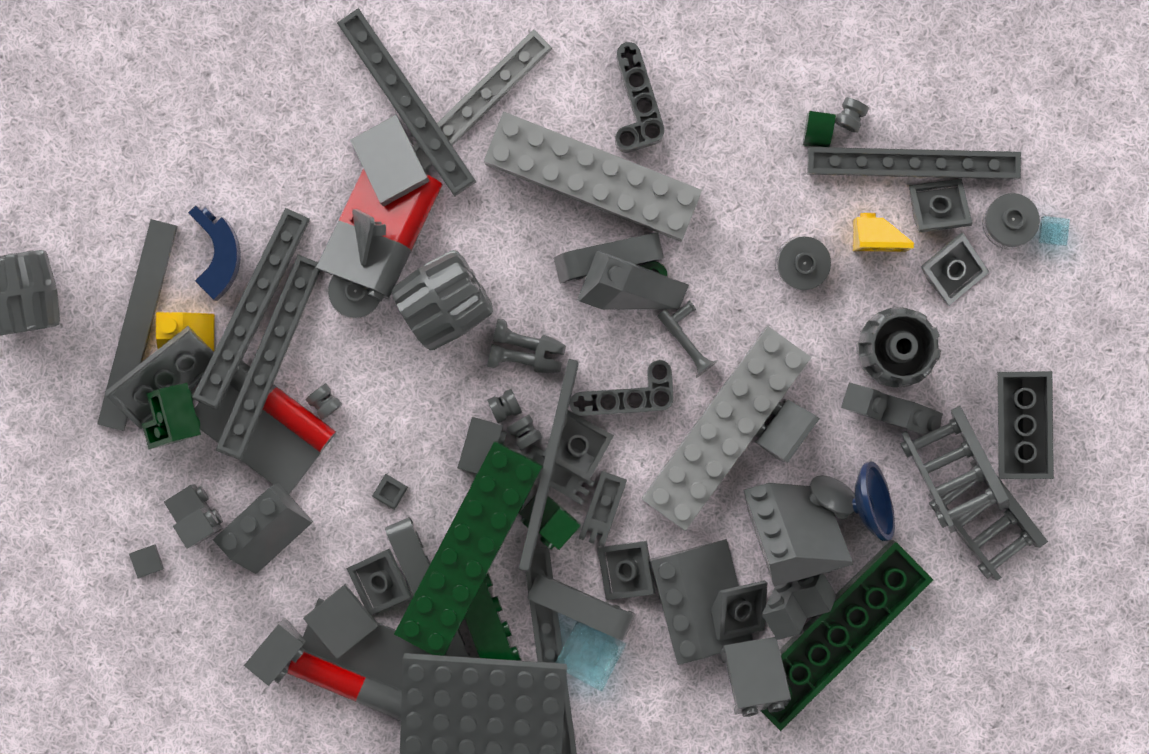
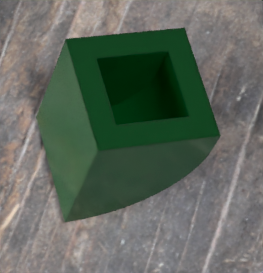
M809 111L806 117L803 145L830 147L836 114Z

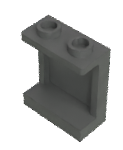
M771 637L723 646L721 658L722 662L726 663L735 701V715L742 714L743 717L757 715L760 710L768 709L769 712L784 710L791 697L777 639Z

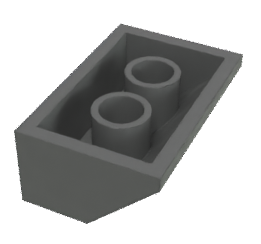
M276 483L262 493L223 529L213 541L230 560L257 574L308 528L313 521L279 483Z

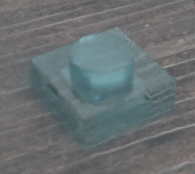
M1042 216L1038 243L1067 246L1070 219Z

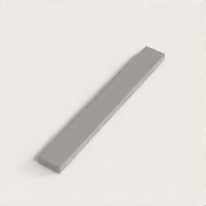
M535 29L437 122L452 146L552 50V47ZM417 142L413 147L426 172L433 164Z

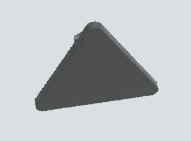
M353 209L352 214L361 265H366L372 235H386V224L375 222L372 216L358 209Z

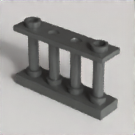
M961 406L951 410L953 419L949 420V424L915 440H911L908 432L905 431L902 433L904 442L900 443L906 457L912 456L939 509V512L935 514L941 527L947 526L950 533L955 532L952 520L991 503V505L997 504L999 510L1010 506L1009 498ZM953 433L955 435L961 434L964 440L961 443V447L923 464L917 452L918 449ZM965 456L967 458L973 457L976 466H973V470L937 487L934 486L929 473ZM973 481H985L989 488L985 490V494L948 511L946 510L940 498L941 496Z
M972 460L970 464L976 466L975 461ZM1000 479L999 481L1010 503V506L1005 508L1006 511L1003 512V517L973 540L963 527L991 506V503L952 520L955 531L981 563L977 566L981 573L987 579L992 577V579L997 581L1002 577L996 569L1022 548L1032 544L1034 547L1041 548L1048 542ZM979 480L941 496L940 498L946 510H949L948 504ZM928 494L932 500L929 502V505L935 513L939 512L931 494ZM1017 523L1022 530L1020 537L992 559L988 560L979 548L1010 524L1014 525Z

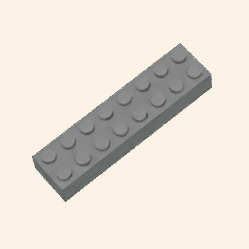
M504 111L484 159L485 165L680 242L684 238L702 192L699 188Z
M769 326L765 327L641 499L686 531L812 357Z

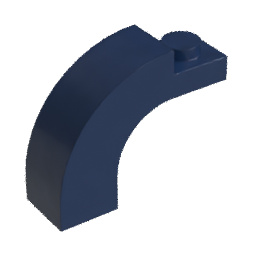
M195 205L188 213L209 234L214 245V256L211 264L195 282L213 300L218 301L230 289L237 277L241 261L240 244L234 229L225 218L221 217L214 223L213 221L216 219V216L208 208L204 207L201 209Z

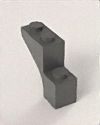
M850 382L841 408L921 435L940 428L943 413L916 402L894 397Z

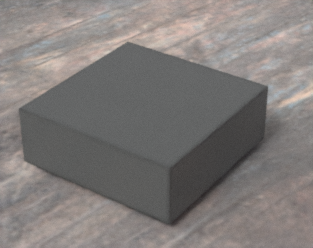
M385 474L372 497L395 510L407 491L408 486Z
M156 544L129 553L137 578L164 569Z

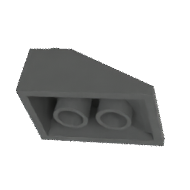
M785 399L783 403L779 402L772 411L771 415L773 417L769 423H764L755 436L758 438L755 443L779 461L788 463L820 418L792 401Z

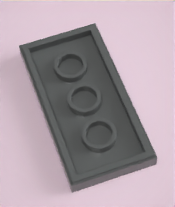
M187 326L106 390L105 395L133 423L142 429L143 423L153 420L147 393L187 383L189 390L199 384L214 352Z

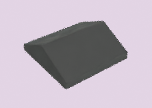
M962 178L909 185L913 219L919 233L972 226Z
M962 232L921 266L928 282L949 306L989 273V270Z
M568 410L555 464L589 482L614 435ZM547 448L545 449L542 455L544 458L546 455Z
M647 541L628 542L597 548L606 600L656 594Z
M390 548L346 568L364 607L371 615L412 597Z
M764 580L719 591L711 608L716 638L719 641L765 630V619L762 613L766 607L768 582Z

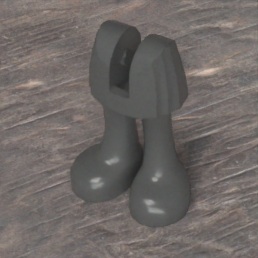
M497 319L493 342L524 347L535 351V354L510 350L492 344L487 367L496 368L499 363L508 361L534 367V372L556 373L561 371L562 362L551 358L545 359L544 353L548 351L550 352L549 354L557 353L564 355L566 345L546 335H542L539 339L517 334L508 328L507 322L504 319Z

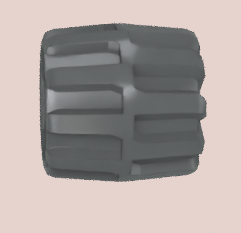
M32 250L0 256V336L59 325L58 291L47 252L45 250Z
M452 250L422 265L392 289L394 301L404 320L420 343L430 351L463 336L493 313L492 302L487 296L483 285L478 282L473 269H470L465 258L456 250Z
M904 307L888 308L875 314L861 329L860 337L856 344V354L859 356L862 364L861 368L878 383L893 388L908 387L926 378L940 359L942 351L938 346L940 334L937 327L931 325L926 315ZM898 340L903 345L902 354L896 348Z

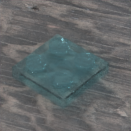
M577 621L556 663L567 664V674L599 691H603L626 643Z

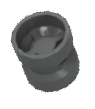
M846 97L842 104L844 110L837 114L835 124L851 132L858 133L861 127L860 117L866 116L869 107L858 100Z
M326 383L305 399L310 406H314L317 409V415L321 420H324L342 406L340 400L332 396L331 389Z
M512 389L505 391L500 397L494 396L487 399L498 424L505 421L506 417L510 415L516 416L522 413Z
M530 415L507 427L510 434L515 435L517 439L516 444L520 450L543 437L540 431L534 428ZM526 431H530V433L526 434L525 436H521V434L525 433Z

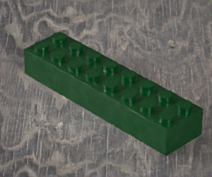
M494 441L394 635L432 655L445 656L543 465Z
M890 540L836 593L837 597L830 612L813 616L803 626L801 633L794 635L780 649L791 700L782 711L769 712L768 709L760 711L782 731L933 581V578L896 541Z

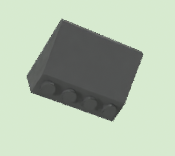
M766 483L743 489L747 510L773 586L853 565L851 555L834 513L824 506H817L810 500V495L812 494L810 486Z
M727 539L650 559L678 665L719 654L724 645L753 641L752 634L722 641L716 638L711 608L720 590L739 586Z

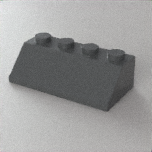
M1052 371L997 372L999 479H1054Z

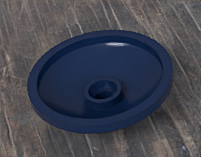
M873 461L866 462L861 467L855 483V498L852 500L853 509L856 514H859L866 528L881 541H888L893 538L895 531L894 508L888 485L879 466Z

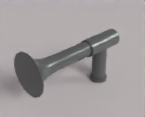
M689 300L687 304L671 315L665 309L657 317L694 361L697 368V378L711 368L718 360L711 361L705 358L678 324V322L696 310L693 303Z

